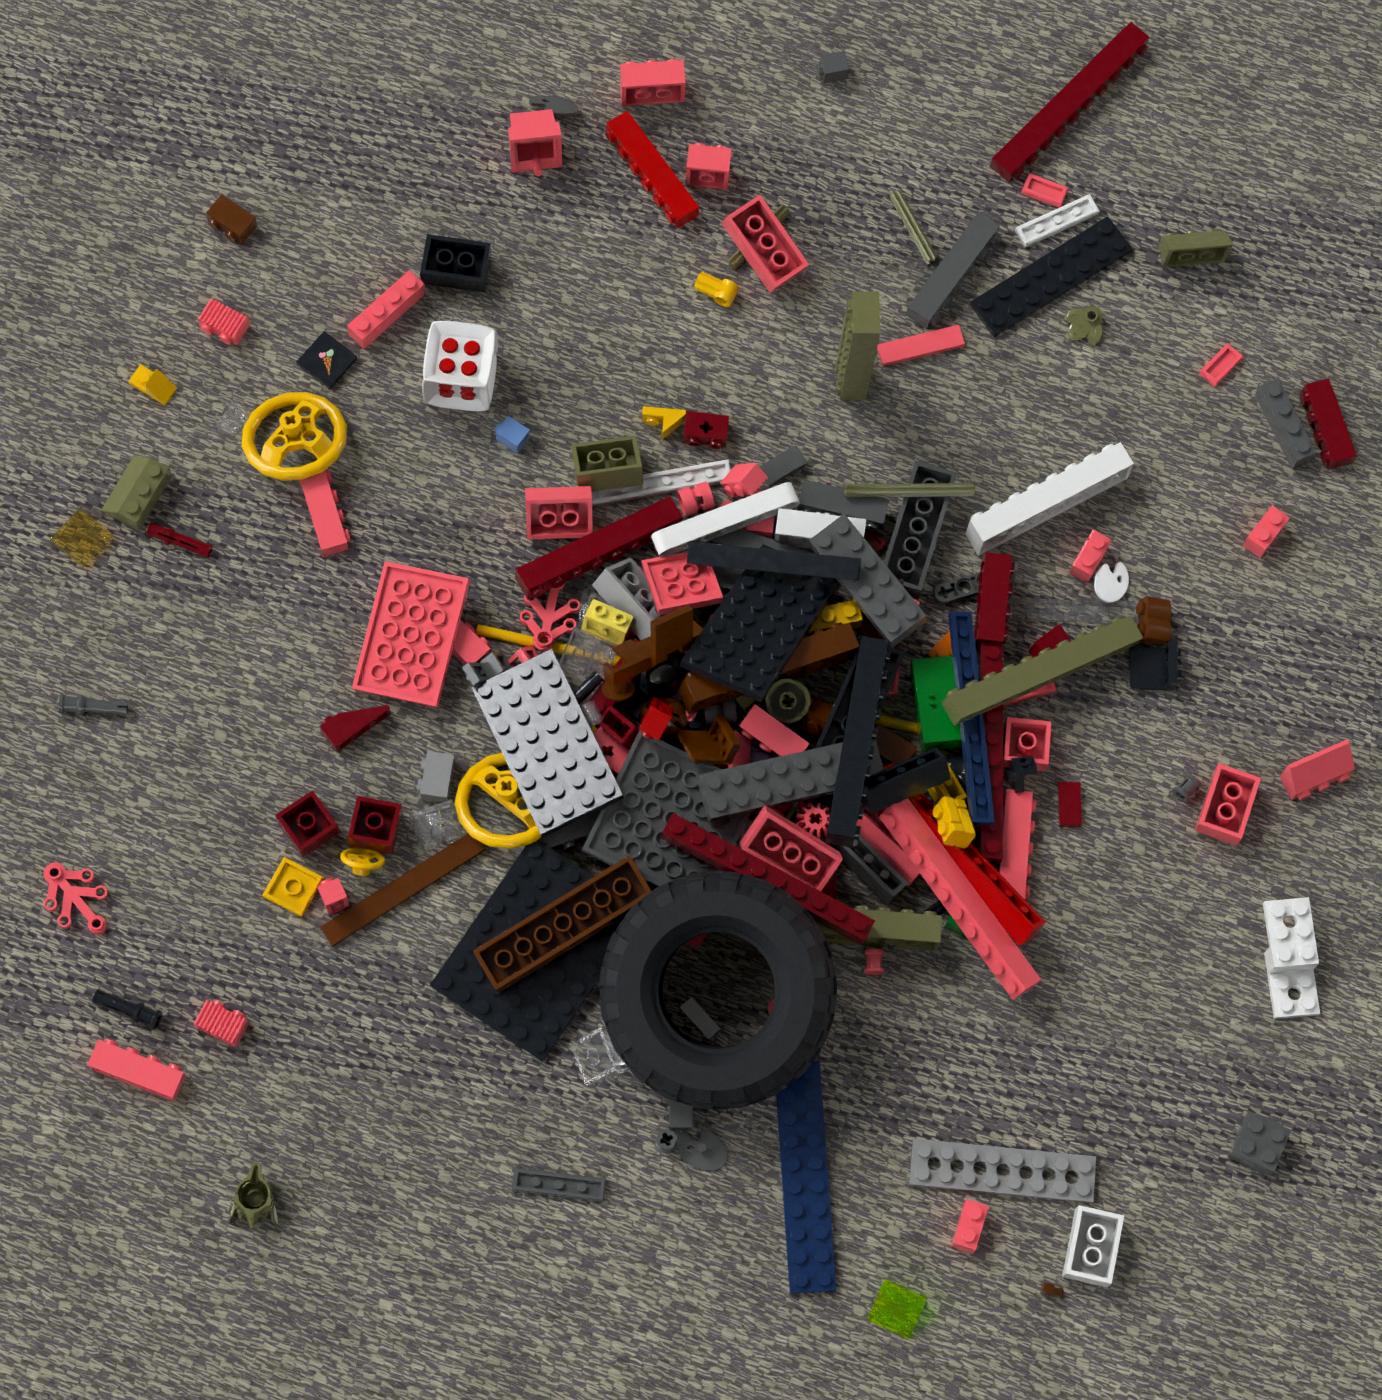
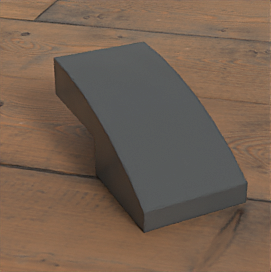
M794 446L760 466V468L768 476V479H765L769 487H772L786 476L795 474L806 466L808 462L798 447Z

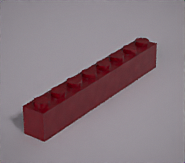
M669 496L516 568L515 579L527 600L532 597H540L551 588H559L572 578L578 579L591 569L597 570L610 560L616 561L629 551L634 552L648 542L653 543L651 538L653 533L682 522L683 516Z

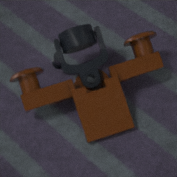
M686 605L650 621V637L636 643L630 639L612 647V650L622 658V664L617 666L616 669L607 662L603 664L606 682L602 686V693L606 698L613 701H623L630 698L635 692V686L628 679L640 673L639 688L648 697L668 698L677 693L679 690V680L683 682L685 679L684 671L686 670L681 667L683 655L680 652L687 653L703 630L693 620V609L690 606Z

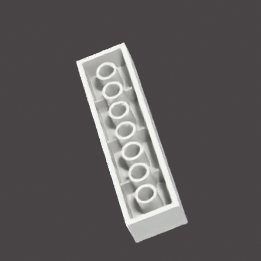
M1121 442L1116 445L1109 444L1097 455L1092 453L1086 456L1083 462L1079 464L1072 463L1067 466L1064 472L1060 474L1053 473L1046 478V481L1030 485L1027 491L1021 494L1020 492L1014 493L1008 498V501L1004 503L997 502L989 508L990 510L984 513L982 511L977 512L970 518L971 520L965 535L977 555L980 556L1128 479L1134 463Z

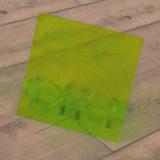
M885 1278L866 1320L909 1339L927 1297Z

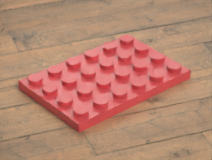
M385 561L352 689L438 708L470 579Z

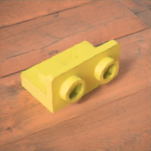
M593 599L584 616L581 629L619 645L624 643L633 616Z

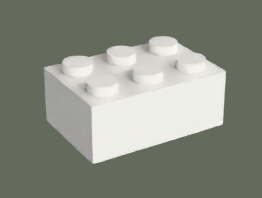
M1079 1205L1074 1212L1062 1277L1109 1287L1112 1284L1124 1215Z

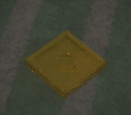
M79 508L50 540L84 568L113 538V534L83 509Z

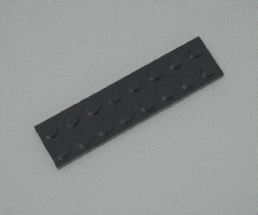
M1107 216L970 302V306L995 338L1129 254L1133 248Z

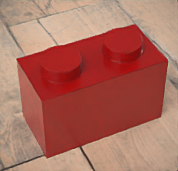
M654 697L641 720L639 730L642 731L641 734L648 739L653 740L655 738L659 740L672 718L674 707Z

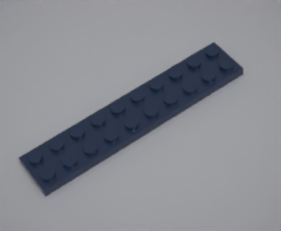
M813 1061L805 1073L776 1095L789 1294L836 1291L820 1061Z

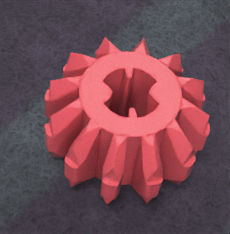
M809 803L808 809L802 806L800 809L802 814L796 815V819L799 821L796 825L821 840V834L825 837L827 836L830 815L827 814L830 809L827 807L822 810L821 803H818L817 808H814V805ZM811 819L813 821H815L816 819L819 820L818 824L816 822L811 824Z

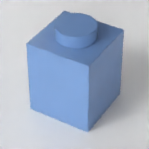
M509 416L505 421L501 420L495 428L496 440L517 454L530 438V429Z

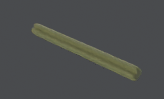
M973 483L846 484L844 494L845 497L973 496L975 494V485Z

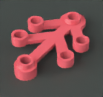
M565 583L559 588L550 589L546 610L537 598L529 601L524 595V603L527 606H531L543 621L542 630L533 620V614L528 610L520 613V623L528 626L534 634L533 645L540 651L552 649L556 638L565 633H573L576 630V621L568 618L563 622V625L551 631V626L554 622L569 613L576 614L580 611V602L577 599H570L565 606L555 611L559 590L564 587ZM575 604L578 607L573 609L570 607V605ZM529 616L530 619L524 620L522 617ZM567 624H572L573 627H572V628H567L566 625H567ZM546 639L548 642L541 643L540 640Z
M57 862L47 865L44 869V878L49 883L47 898L43 902L44 908L48 912H53L58 908L56 896L59 885L64 891L61 915L57 919L58 925L62 929H67L72 925L70 916L73 902L88 920L90 932L95 935L103 934L107 929L105 919L102 916H96L81 897L105 900L108 896L106 887L102 885L95 888L76 887L68 883L67 880H82L83 883H91L94 880V874L88 868L82 871L66 870L62 864ZM53 870L59 871L56 877L51 876ZM85 873L91 874L89 879H83ZM102 889L105 891L103 896H97L98 890ZM49 901L55 902L52 908L47 907ZM63 918L69 919L66 925L61 924ZM95 921H100L101 925L99 927H93Z

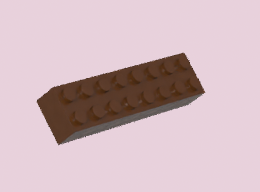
M842 622L830 626L829 630L822 631V629L811 632L810 636L802 640L775 682L781 679H795L851 660L860 647L851 624L843 625ZM694 672L686 675L679 688L680 696L688 714L744 695Z
M629 855L473 950V953L495 990L501 992L623 918L636 903L651 893L652 889L634 859Z

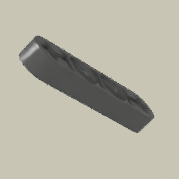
M1015 570L1014 575H1012V578L1010 579L1009 583L1014 582L1016 576ZM980 572L937 585L933 594L935 601L944 605L978 595ZM966 583L969 585L970 591L962 593L959 591L958 585ZM951 586H954V592L948 593L947 598L944 599L943 596L938 595L941 589L944 592H949L952 590Z

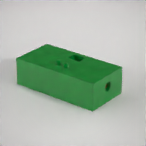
M953 657L912 659L909 672L921 752L935 747L939 750L962 748L960 724L953 725L942 705V702L947 697L946 693L956 688Z

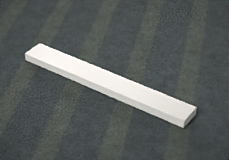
M729 460L643 474V485L591 492L592 507L677 492V490L686 487L693 489L694 485L707 481L709 486L720 484L731 471Z

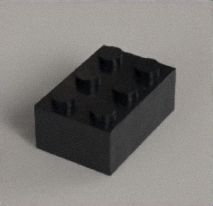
M427 234L420 270L421 281L428 285L485 293L491 259V243Z

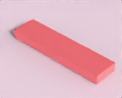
M955 325L878 344L877 351L883 367L965 346L960 326Z

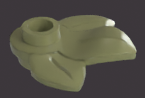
M1098 307L1074 308L1065 315L1064 319L1071 324L1069 328L1070 341H1077L1086 337L1092 346L1099 342L1103 329L1100 324L1102 312ZM1091 312L1096 315L1092 320L1087 317Z

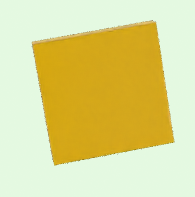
M284 857L262 897L303 917L318 891L317 886L321 885L324 877Z

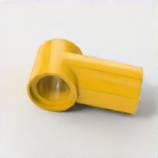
M703 271L699 273L694 285L695 290L712 297L717 304L726 308L731 306L740 289L735 282L729 279H723L722 281Z

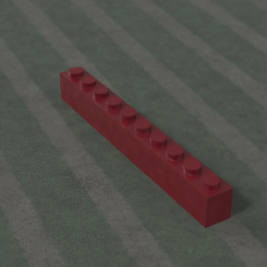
M1130 22L992 158L990 167L1007 182H1010L1013 178L1018 179L1024 172L1023 168L1027 164L1032 165L1038 158L1037 154L1041 150L1045 152L1051 146L1052 139L1055 137L1059 138L1065 132V127L1069 123L1073 124L1079 118V113L1083 109H1089L1097 95L1100 97L1104 94L1110 82L1115 83L1121 76L1120 72L1124 68L1128 70L1133 65L1134 58L1137 55L1142 56L1149 47L1147 43L1150 37L1134 23Z
M981 642L976 650L979 682L984 680L983 677L994 671L998 674L1003 669V644ZM1003 705L983 713L995 823L991 826L976 825V849L991 865H999L1003 860Z
M674 813L662 832V840L721 871L751 875L784 890L798 901L816 922L861 946L865 943L874 926L875 920Z

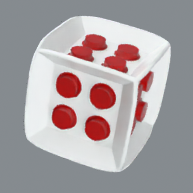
M435 321L431 323L423 365L422 393L426 403L437 407L465 411H486L489 409L497 365L498 335L496 330L483 325L455 321Z

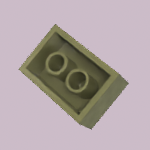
M636 436L571 444L577 486H591V492L643 485L642 463Z

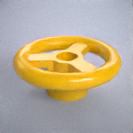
M355 847L344 850L340 855L341 861L347 866L352 867V872L359 876H367L370 874V870L381 868L385 864L384 856L376 851ZM376 858L378 862L371 863L370 860Z

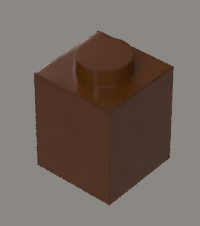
M813 698L800 729L820 737L833 706Z

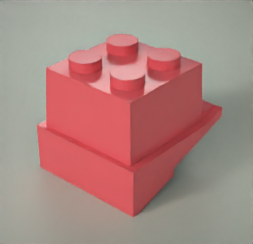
M552 109L510 114L511 127L508 128L511 171L534 170L535 176H541L543 173L542 169L562 167L561 130L559 122H555Z

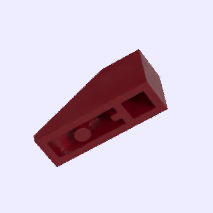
M388 705L338 713L335 716L331 715L325 718L319 727L322 735L337 753L391 715Z

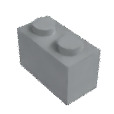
M427 751L426 758L422 757L420 771H424L423 779H418L417 792H420L421 800L448 803L455 761L453 754Z

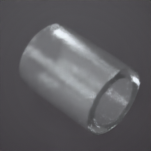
M595 701L587 702L581 706L589 726H595L603 721Z

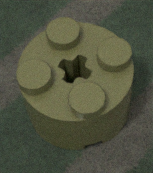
M781 679L775 682L767 692L766 707L770 715L779 722L795 723L801 720L808 712L810 694L801 682L794 679ZM785 695L794 698L795 701L792 702V707L788 708L786 704H782V701L785 700Z

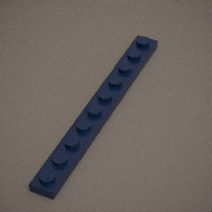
M951 611L948 614L955 686L961 690L966 688L965 685L973 680L979 682L972 612ZM980 714L960 723L970 819L972 825L991 826L995 822L983 714Z

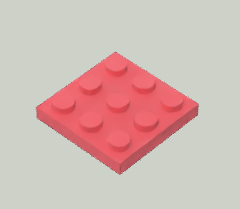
M688 551L642 560V569L658 615L668 614L686 605L694 609L722 603L723 595L712 566L688 564Z

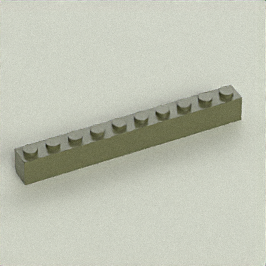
M1131 615L1125 618L1119 616L1110 621V624L1107 626L1104 624L1098 625L1089 634L1086 632L1078 634L1074 637L1075 640L1071 642L1068 639L1057 644L1055 649L1051 650L1048 647L1040 651L1037 657L1033 658L1030 655L1020 661L1021 664L1016 666L1013 663L1009 664L998 674L995 671L984 676V680L980 682L973 680L967 683L964 689L959 690V688H955L946 693L947 697L942 702V705L953 725L956 726L1125 651L1132 646H1136L1143 639V636Z

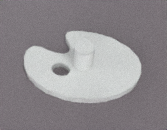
M1116 563L1113 573L1110 571L1108 564H1103L1098 569L1094 588L1096 595L1101 601L1112 603L1122 598L1129 584V575L1124 564Z

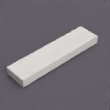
M1089 194L1016 227L1015 232L1024 248L1092 218L1098 215L1100 211Z

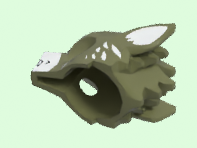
M253 1162L248 1176L238 1185L228 1223L232 1221L237 1211L238 1219L244 1221L246 1217L249 1227L253 1228L260 1218L262 1223L266 1222L270 1212L275 1227L279 1226L272 1187L268 1179L262 1174L261 1162Z

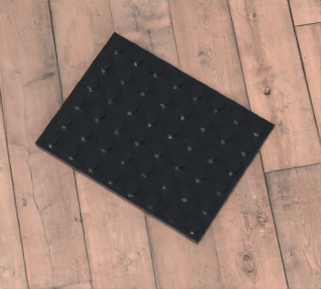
M537 840L525 846L429 986L543 1062L599 981L607 946L624 917L501 992L496 991L473 950L594 877Z

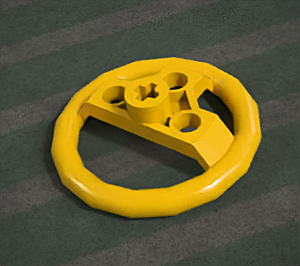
M309 392L284 393L267 399L250 414L243 427L241 447L249 464L261 474L281 481L304 480L322 473L338 460L346 445L347 424L340 409L325 397ZM297 405L293 411H288L281 415L279 419L280 426L265 442L260 456L255 446V432L262 420L273 411ZM303 412H310L308 416H301ZM321 414H325L330 418L334 427L333 441L323 431L316 428L315 421ZM309 436L315 437L312 441L305 440ZM278 442L285 443L281 447H275V444ZM305 449L313 453L317 458L316 461L301 467H281L284 457L292 451Z
M497 753L489 755L471 766L459 782L454 803L459 823L472 838L489 847L513 849L532 844L542 836L529 809H519V806L525 803V800L511 771H498L496 769L497 767L508 765L503 754ZM490 778L498 779L495 784L486 783ZM478 785L526 823L529 830L513 835L494 834L480 827L471 816L468 804L472 787Z

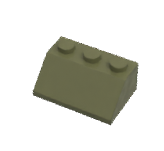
M1216 229L1201 233L1189 231L1178 235L1176 233H1168L1162 236L1159 242L1162 268L1222 263L1226 261L1232 247V241L1225 230L1218 231Z
M133 456L101 512L140 531L172 477L170 468L148 457Z

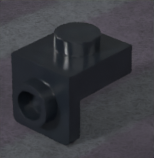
M1033 756L1011 758V770L1007 771V779L1009 785L1012 784L1015 793L1024 792V775L1037 773V766Z

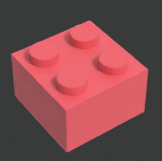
M702 143L689 144L685 185L727 190L731 148L722 145L715 147L706 146Z
M1007 717L1003 731V767L1011 768V758L1033 756L1037 771L1045 772L1049 764L1052 722Z

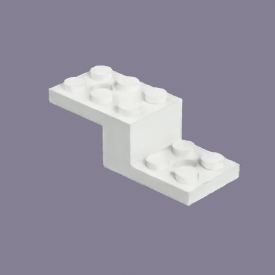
M1309 897L1264 901L1263 909L1269 948L1264 955L1274 1019L1319 1015L1320 1009L1314 976V968L1319 964ZM1285 917L1293 918L1295 926L1292 928L1286 927L1283 919ZM1289 989L1298 990L1300 994L1298 1000H1292L1288 996Z

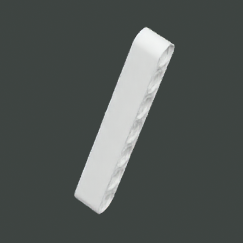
M786 482L653 533L651 538L659 557L672 555L688 549L689 541L707 542L778 515L779 508L791 510L797 507L800 501L792 483Z

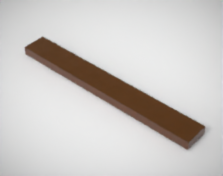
M466 834L325 923L320 929L330 945L334 947L485 851V848L481 842Z

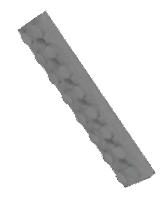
M913 1139L909 1186L1093 1203L1096 1156ZM929 1159H938L940 1168L938 1170H931L927 1164ZM954 1160H958L963 1164V1170L959 1173L952 1171L950 1167L951 1162ZM983 1163L986 1167L985 1174H976L973 1169L974 1164ZM997 1166H1007L1009 1169L1008 1176L1000 1177L996 1172ZM1022 1167H1027L1031 1170L1032 1176L1030 1179L1021 1178L1019 1170ZM1046 1169L1054 1172L1055 1178L1051 1182L1045 1181L1042 1177V1172ZM1071 1171L1077 1175L1078 1180L1076 1183L1070 1184L1066 1181L1065 1174Z

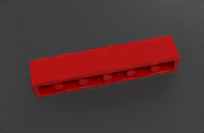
M628 110L607 122L605 135L610 143L614 142L618 147L617 151L622 159L626 158L632 173L635 176L638 174L641 178L643 188L647 192L650 191L654 196L655 204L659 208L662 207L669 223H674L677 228H680L699 216L698 204Z

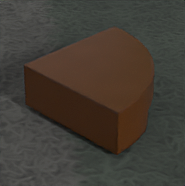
M1045 1282L1041 1286L1040 1294L1063 1299L1064 1290L1063 1288L1055 1287L1054 1284Z

